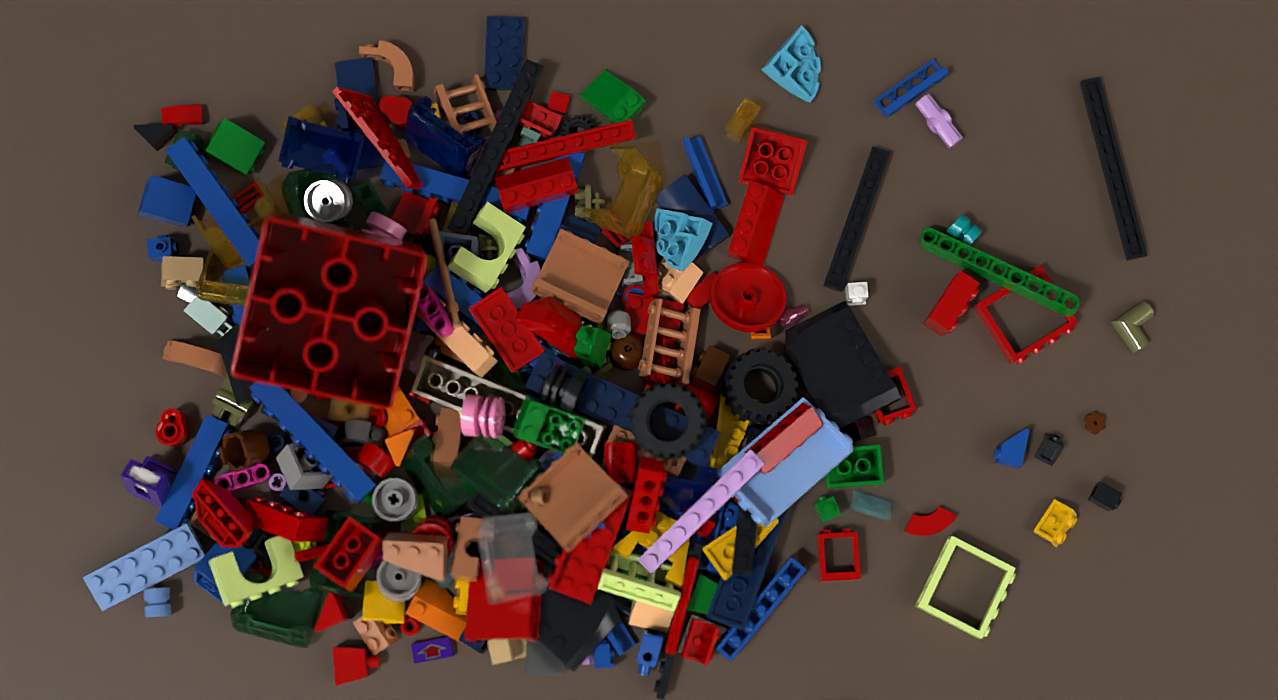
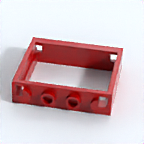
M1041 265L1028 272L1053 284ZM1017 279V280H1015V281H1013V282L1018 283V282H1021V281H1020L1019 279ZM1003 287L973 306L1009 364L1016 362L1018 365L1027 359L1025 355L1030 352L1033 355L1043 349V344L1047 342L1051 345L1059 340L1058 335L1061 333L1069 334L1075 330L1073 326L1079 323L1074 315L1069 317L1062 315L1067 324L1016 354L986 308L1013 291ZM1049 294L1051 299H1056L1054 295Z

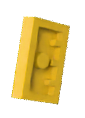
M1054 499L1033 531L1035 534L1051 542L1054 547H1057L1065 541L1068 529L1073 528L1076 524V512Z

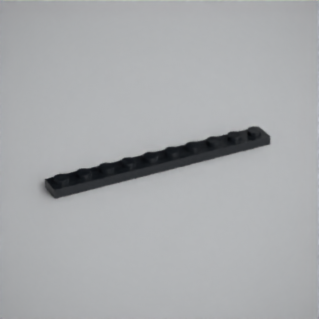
M528 59L525 60L448 225L449 230L458 234H468L544 70L543 65Z
M1100 77L1082 80L1080 87L1126 261L1144 258L1147 256Z

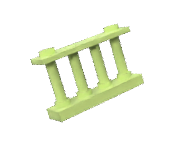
M612 547L606 562L607 565H610L609 570H603L598 589L674 612L681 592L673 590L674 585L664 580L672 565L663 562L651 574L638 561L641 555L631 553L630 557L626 559L613 552L614 547ZM617 568L629 571L628 576L617 573ZM636 573L646 576L647 581L635 578ZM655 579L666 582V587L654 584Z

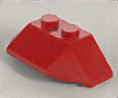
M551 296L522 304L515 319L516 321L574 360H580L574 352L577 341L576 334L580 331L581 326H583L579 315Z
M201 479L192 493L193 499H195V508L199 522L222 548L242 547L252 533L253 517L229 490L206 479Z

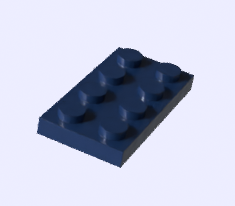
M487 16L485 90H512L523 67L524 17Z

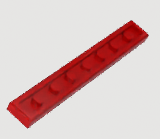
M631 119L507 149L496 173L635 140L637 138L633 121Z

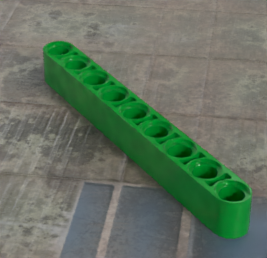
M926 228L921 232L920 246L929 253L1064 316H1073L1079 307L1080 300L1078 296L933 228ZM930 237L933 241L928 242L924 238ZM947 245L950 249L945 250L941 246ZM964 253L968 257L962 258L959 256V254ZM981 261L985 263V265L979 266L976 262ZM998 269L1001 270L1003 273L996 274L994 270ZM1012 278H1018L1021 282H1013ZM1035 286L1038 290L1032 291L1029 287ZM1052 294L1056 299H1050L1047 295ZM1065 303H1072L1074 307L1069 308Z

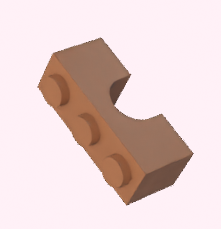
M461 516L460 522H457L455 534H458L457 542H453L452 553H455L454 561H450L449 573H452L453 579L477 582L480 561L479 558L468 556L466 549L472 543H483L486 527L485 519Z

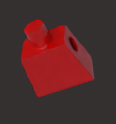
M332 647L335 686L369 677V668L380 667L379 655L368 656L367 648Z

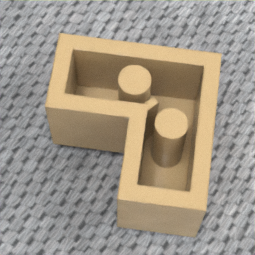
M163 256L161 286H165V289L176 290L177 287H181L182 283L189 287H197L198 284H202L203 258Z
M489 640L488 646L492 665L526 657L527 640Z

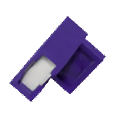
M146 456L142 464L130 459L121 474V478L130 495L161 508L179 470Z

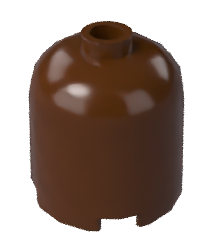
M257 429L229 433L222 438L224 440L223 445L219 447L220 458L223 464L228 465L233 472H239L265 462L271 449L267 436Z

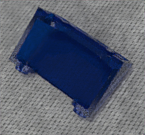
M425 96L410 106L407 112L404 138L408 144L420 150L450 172L451 175L463 178L470 173L487 139L480 134L475 138L470 137L468 132L464 134L459 133L435 115L437 109L431 108L433 100Z
M289 116L278 162L282 163L281 167L293 169V166L336 176L339 177L338 181L350 183V180L355 181L365 135L358 133L349 134L350 132L348 131L345 132L309 123L308 121L302 122L298 118Z
M638 457L637 461V471L639 467L640 457ZM701 467L697 471L695 480L666 476V480L661 481V485H664L662 497L658 496L657 500H660L659 509L684 512L685 508L690 509L714 486L717 468Z

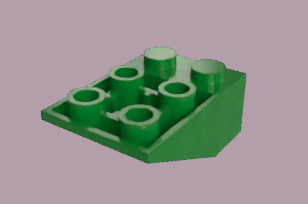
M526 395L512 432L516 438L565 454L570 446L577 443L586 419Z

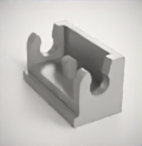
M632 244L621 245L619 255L630 261L621 279L622 286L643 284L642 275L635 274Z

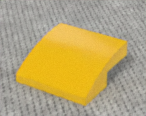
M365 581L363 621H384V624H404L406 601L402 603L392 602L386 599L380 592L377 581Z

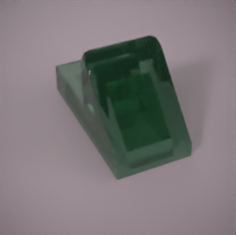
M370 179L353 187L368 217L372 211L379 214L387 212Z

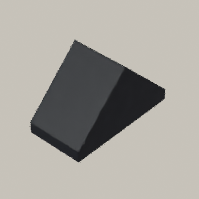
M172 124L134 125V129L156 151H159L177 133V129Z
M871 417L861 419L839 430L842 434L846 433L852 439V443L877 435Z

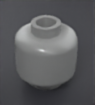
M614 310L606 317V331L611 333L614 339L626 337L631 332L630 315L622 310Z

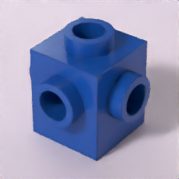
M158 235L157 238L147 239L148 258L153 262L158 261L162 263L163 256L176 257V254L179 252L177 242L168 235Z

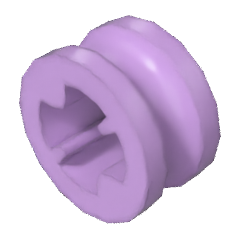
M273 474L269 479V486L275 491H283L287 486V481L284 475ZM277 477L278 479H283L281 487L274 486Z

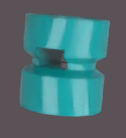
M962 214L946 232L953 238H958L959 241L970 246L983 231L977 225H971V220Z

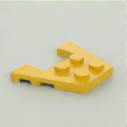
M655 511L654 515H657L655 527L651 526L649 534L631 531L614 546L612 551L628 559L637 543L649 549L677 521L659 511ZM690 537L667 558L673 565L664 580L678 588L683 583Z

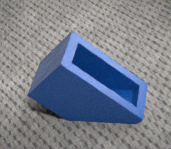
M1028 429L1018 432L999 444L998 447H995L993 453L995 464L1015 469L1022 468L1029 435Z

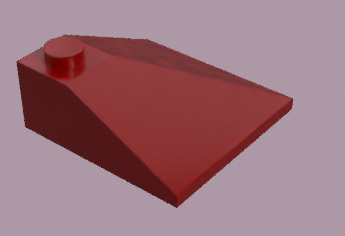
M752 124L738 182L749 185V181L769 186L777 192L793 195L807 140Z

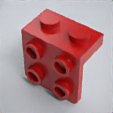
M404 192L391 220L404 227L407 233L425 239L426 235L431 231L428 221L437 217L440 210L439 203L431 197L427 200L412 193Z

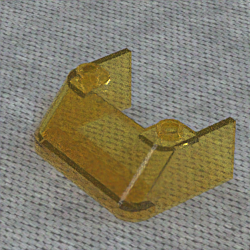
M611 146L610 149L620 158L617 172L623 179L610 210L607 208H583L582 212L604 229L627 238L640 236L662 185L663 177L661 172L635 147Z
M257 178L255 181L264 196L255 203V211L258 217L253 219L248 225L251 229L255 227L259 234L262 235L264 222L272 211H281L266 186ZM192 216L205 241L223 265L233 268L244 262L220 228L210 227L206 229L204 223L198 217Z
M209 251L196 286L197 297L203 301L246 306L250 287L214 282L217 266L214 251Z

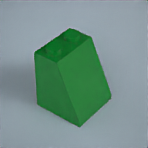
M224 118L217 124L201 153L242 175H246L253 171L256 165L253 162L256 157L260 158L263 154L265 142Z

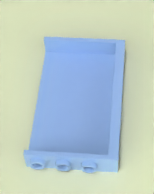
M804 397L716 472L718 480H720L745 455L744 452L802 402L814 409L823 423L818 431L810 435L800 447L795 448L789 453V456L781 460L771 472L763 474L757 471L731 496V498L735 496L739 500L738 504L744 511L748 509L752 513L751 517L757 524L762 523L765 527L771 524L853 451L852 439L846 433L842 434L833 421L829 422L825 418L826 416L819 408L815 409Z

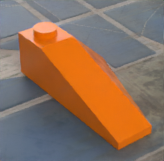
M398 385L393 406L390 409H383L387 419L385 425L380 428L386 430V438L406 430L420 420Z
M426 579L405 613L459 641V637L466 627L467 615L455 614L456 608H453L454 598L444 587L429 579Z

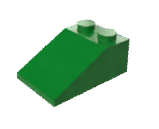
M605 69L579 95L609 124L631 119L633 121L646 107V100Z
M880 445L853 447V451L825 475L826 488L869 487L884 484Z

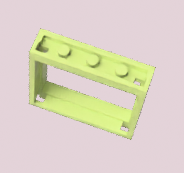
M948 536L915 607L978 639H983V636L986 637L991 627L989 624L991 619H995L999 612L997 607L1000 601L1003 602L1007 595L1006 588L1008 584H1011L1016 574L1014 571L1016 568L954 536ZM956 546L1005 570L1004 576L978 630L928 605Z

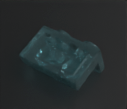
M857 491L854 492L849 510L883 521H889L892 514L889 512L891 502Z

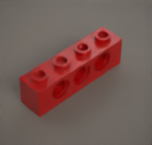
M640 457L626 530L649 534L651 526L655 527L657 515H654V511L658 512L660 500H657L658 496L662 497L664 485H661V481H665L667 469H664L663 460Z

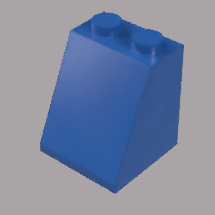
M151 175L146 181L137 216L185 227L188 223H192L194 212H191L192 207L197 204L199 197L191 186Z
M217 542L194 567L193 582L223 603L209 561L218 556L233 552L239 571L245 578L251 567L256 563L257 556L251 548H245L244 546L222 548Z

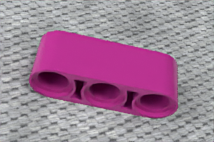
M422 284L417 302L430 327L440 336L449 337L454 332L451 318L437 293L429 286Z
M258 464L239 472L220 475L215 479L214 484L221 487L222 481L227 479L229 485L226 489L232 493L268 482L273 475V470L267 465ZM262 468H265L267 471L264 478H260L258 474ZM247 474V482L241 484V475Z

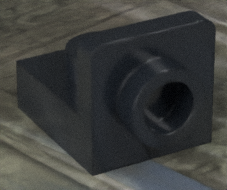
M1045 433L1044 440L1035 453V458L1053 466L1064 448L1061 437L1054 433H1051V435Z

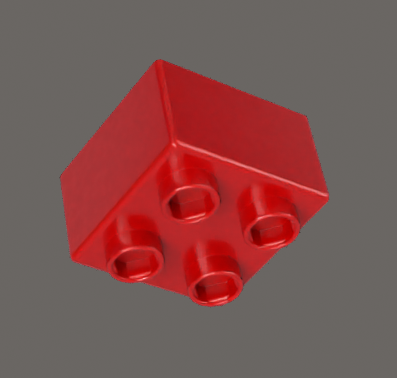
M272 211L266 218L263 226L232 365V375L246 380L390 409L394 404L427 263V256L423 247L406 241Z

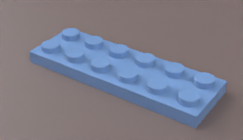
M187 522L85 575L83 579L100 609L104 611L199 562L206 555V552L191 525Z

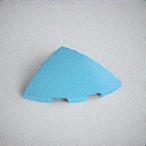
M802 25L799 26L761 70L781 87L810 103L819 88L818 73L821 71L820 58L816 57L813 48L815 43L807 30Z
M657 208L653 231L657 233L656 249L664 257L666 264L683 272L698 255L713 223L704 218Z

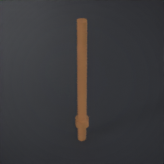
M430 219L428 222L448 303L446 305L447 312L451 316L453 328H458L461 326L458 315V303L455 302L436 219Z

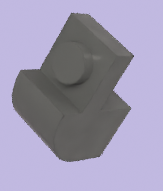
M347 420L341 423L337 442L351 446L371 443L382 448L386 430L372 426L371 422Z

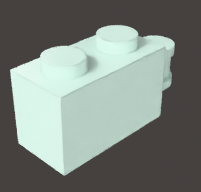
M198 293L183 311L213 336H223L232 328L229 324L232 320L228 317L230 313L221 306L219 309L214 306L215 301L207 294L202 296ZM228 327L229 329L223 333L222 331Z

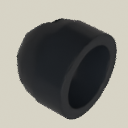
M434 343L427 346L424 354L428 357L439 359L441 348L439 345L435 346Z

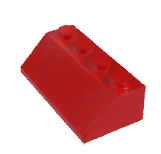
M568 157L495 177L505 214L578 194L577 183Z
M749 181L727 257L746 263L764 265L784 199L782 194L769 186Z

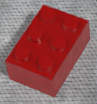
M960 270L951 279L923 325L941 337L946 333L949 334L959 323L956 319L964 315L969 305H967V302L969 303L979 292L977 287L980 283Z
M348 517L316 562L314 568L344 589L353 592L383 549V539Z

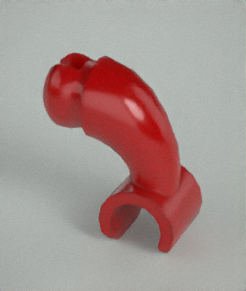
M257 561L261 566L259 570L256 571L251 567L253 572L265 578H269L272 572V568L264 569V564L260 561Z

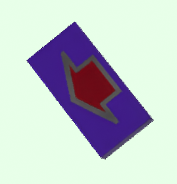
M451 637L411 644L414 664L454 656Z

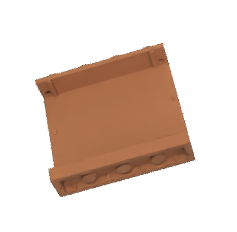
M560 228L557 238L530 292L542 298L551 296L574 313L601 325L630 261L621 255L609 252L604 247L591 243L587 239H582L568 230Z
M576 443L570 446L560 459L555 460L545 473L540 474L530 487L525 488L518 499L566 551L570 552L628 496ZM536 487L545 488L548 492V502L541 507L536 506L531 499V494L536 490Z

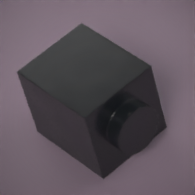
M1103 482L1096 483L1088 500L1106 511H1113L1120 506L1122 502L1120 497L1123 493Z

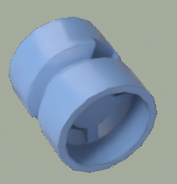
M170 587L143 590L144 599L148 602L144 607L145 618L172 615L171 604L167 603V600L170 599Z

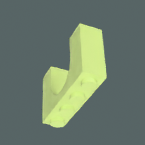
M489 202L481 208L473 224L489 233L495 239L498 245L497 258L494 260H483L461 246L447 266L449 270L485 293L490 288L494 289L499 282L497 277L506 270L508 266L506 261L515 254L516 249L514 247L523 240L525 235L522 233L526 228Z
M277 536L264 542L271 560L272 572L269 579L262 584L251 583L241 575L233 552L210 560L209 564L224 606L231 605L234 608L244 604L243 600L250 598L253 601L261 598V593L268 591L269 594L280 591V587L283 585H287L289 588L299 584L298 580L304 576L299 562L295 561V551L291 541Z

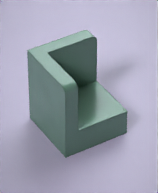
M523 127L521 139L517 147L540 142L542 140L541 134Z

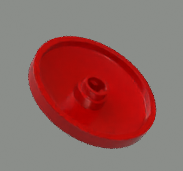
M736 263L724 268L716 275L710 289V304L715 315L727 326L742 332H759L772 327L781 318L787 301L784 285L777 275L766 267L754 263Z

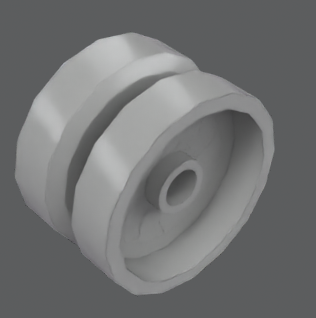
M337 179L317 181L309 186L305 193L304 204L308 214L313 219L320 222H331L347 216L352 208L353 197L345 183Z
M389 478L382 481L375 488L372 495V504L375 512L381 518L391 522H403L415 514L419 505V496L416 489L409 482L399 478ZM395 497L399 498V503L395 502L394 504L393 499Z
M384 560L377 570V583L380 592L386 599L402 603L411 600L420 589L421 574ZM397 576H401L402 579L397 580Z

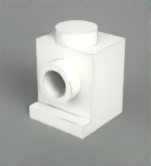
M867 282L848 283L846 285V303L849 306L866 305V299L869 297Z

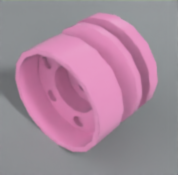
M373 211L365 222L371 228V231L361 229L363 232L402 240L407 231L390 218Z
M467 395L461 411V429L464 436L479 437L482 433L485 438H490V436L496 439L500 438L504 429L506 415L503 397L493 398L488 396L484 400L483 396Z

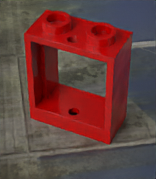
M901 367L888 370L887 372L891 379L897 377L908 408L883 416L881 410L873 413L877 424L889 425L894 423V419L900 416L902 420L913 416L912 412L917 410Z
M852 528L840 529V533H833V530H821V534L816 535L819 582L861 579L857 532H852ZM851 538L854 572L826 573L824 539Z

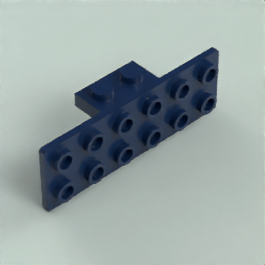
M368 57L336 62L338 87L372 95L379 107L373 59ZM334 99L335 109L339 110V117H336L337 126L342 129L345 136L349 170L384 166L386 161L365 136L362 129L338 99Z

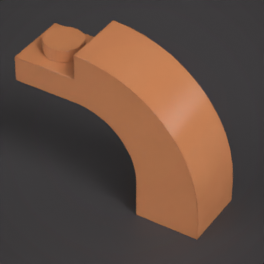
M380 40L378 47L370 44L359 46L361 58L371 57L376 61L387 62L394 68L393 86L396 91L414 92V71L408 57L400 48Z
M167 341L162 359L226 376L227 371L221 354L178 341Z

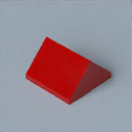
M329 592L314 631H326L350 620L339 593Z

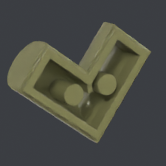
M1141 301L1111 321V324L1132 353L1137 352L1150 343L1139 326L1154 317V311L1147 302Z

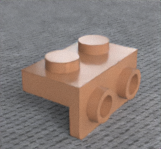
M361 616L353 622L373 656L399 640L391 624H384V621H363Z

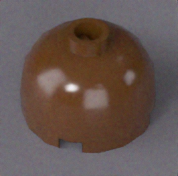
M629 333L624 338L613 339L609 350L611 362L616 368L623 371L638 369L645 342L634 333Z

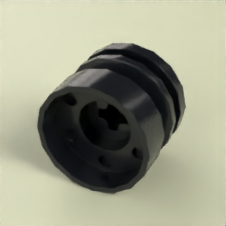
M556 363L544 382L541 401L547 403L551 397L550 405L554 406L558 399H560V409L573 414L582 398L589 376L575 371L572 377L569 378V368L565 367L561 373L562 365Z

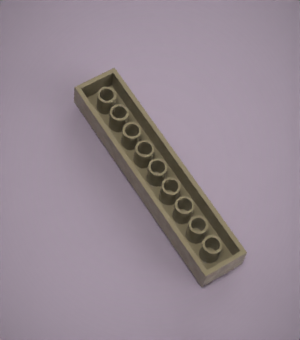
M424 355L411 391L460 412L467 395L483 396L484 400L488 396L493 398L503 397L506 411L504 429L510 432L514 428L526 395L541 400L537 396L489 377L483 376L481 378L473 371L444 359H434ZM574 412L573 414L586 419L577 443L595 462L608 425Z

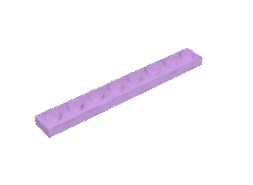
M751 449L667 530L638 561L652 574L765 463Z

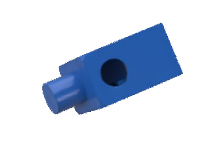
M644 628L636 663L640 664L639 674L649 676L651 667H656L663 641V632ZM649 652V653H651L652 655H651V656H647V655H645V653Z

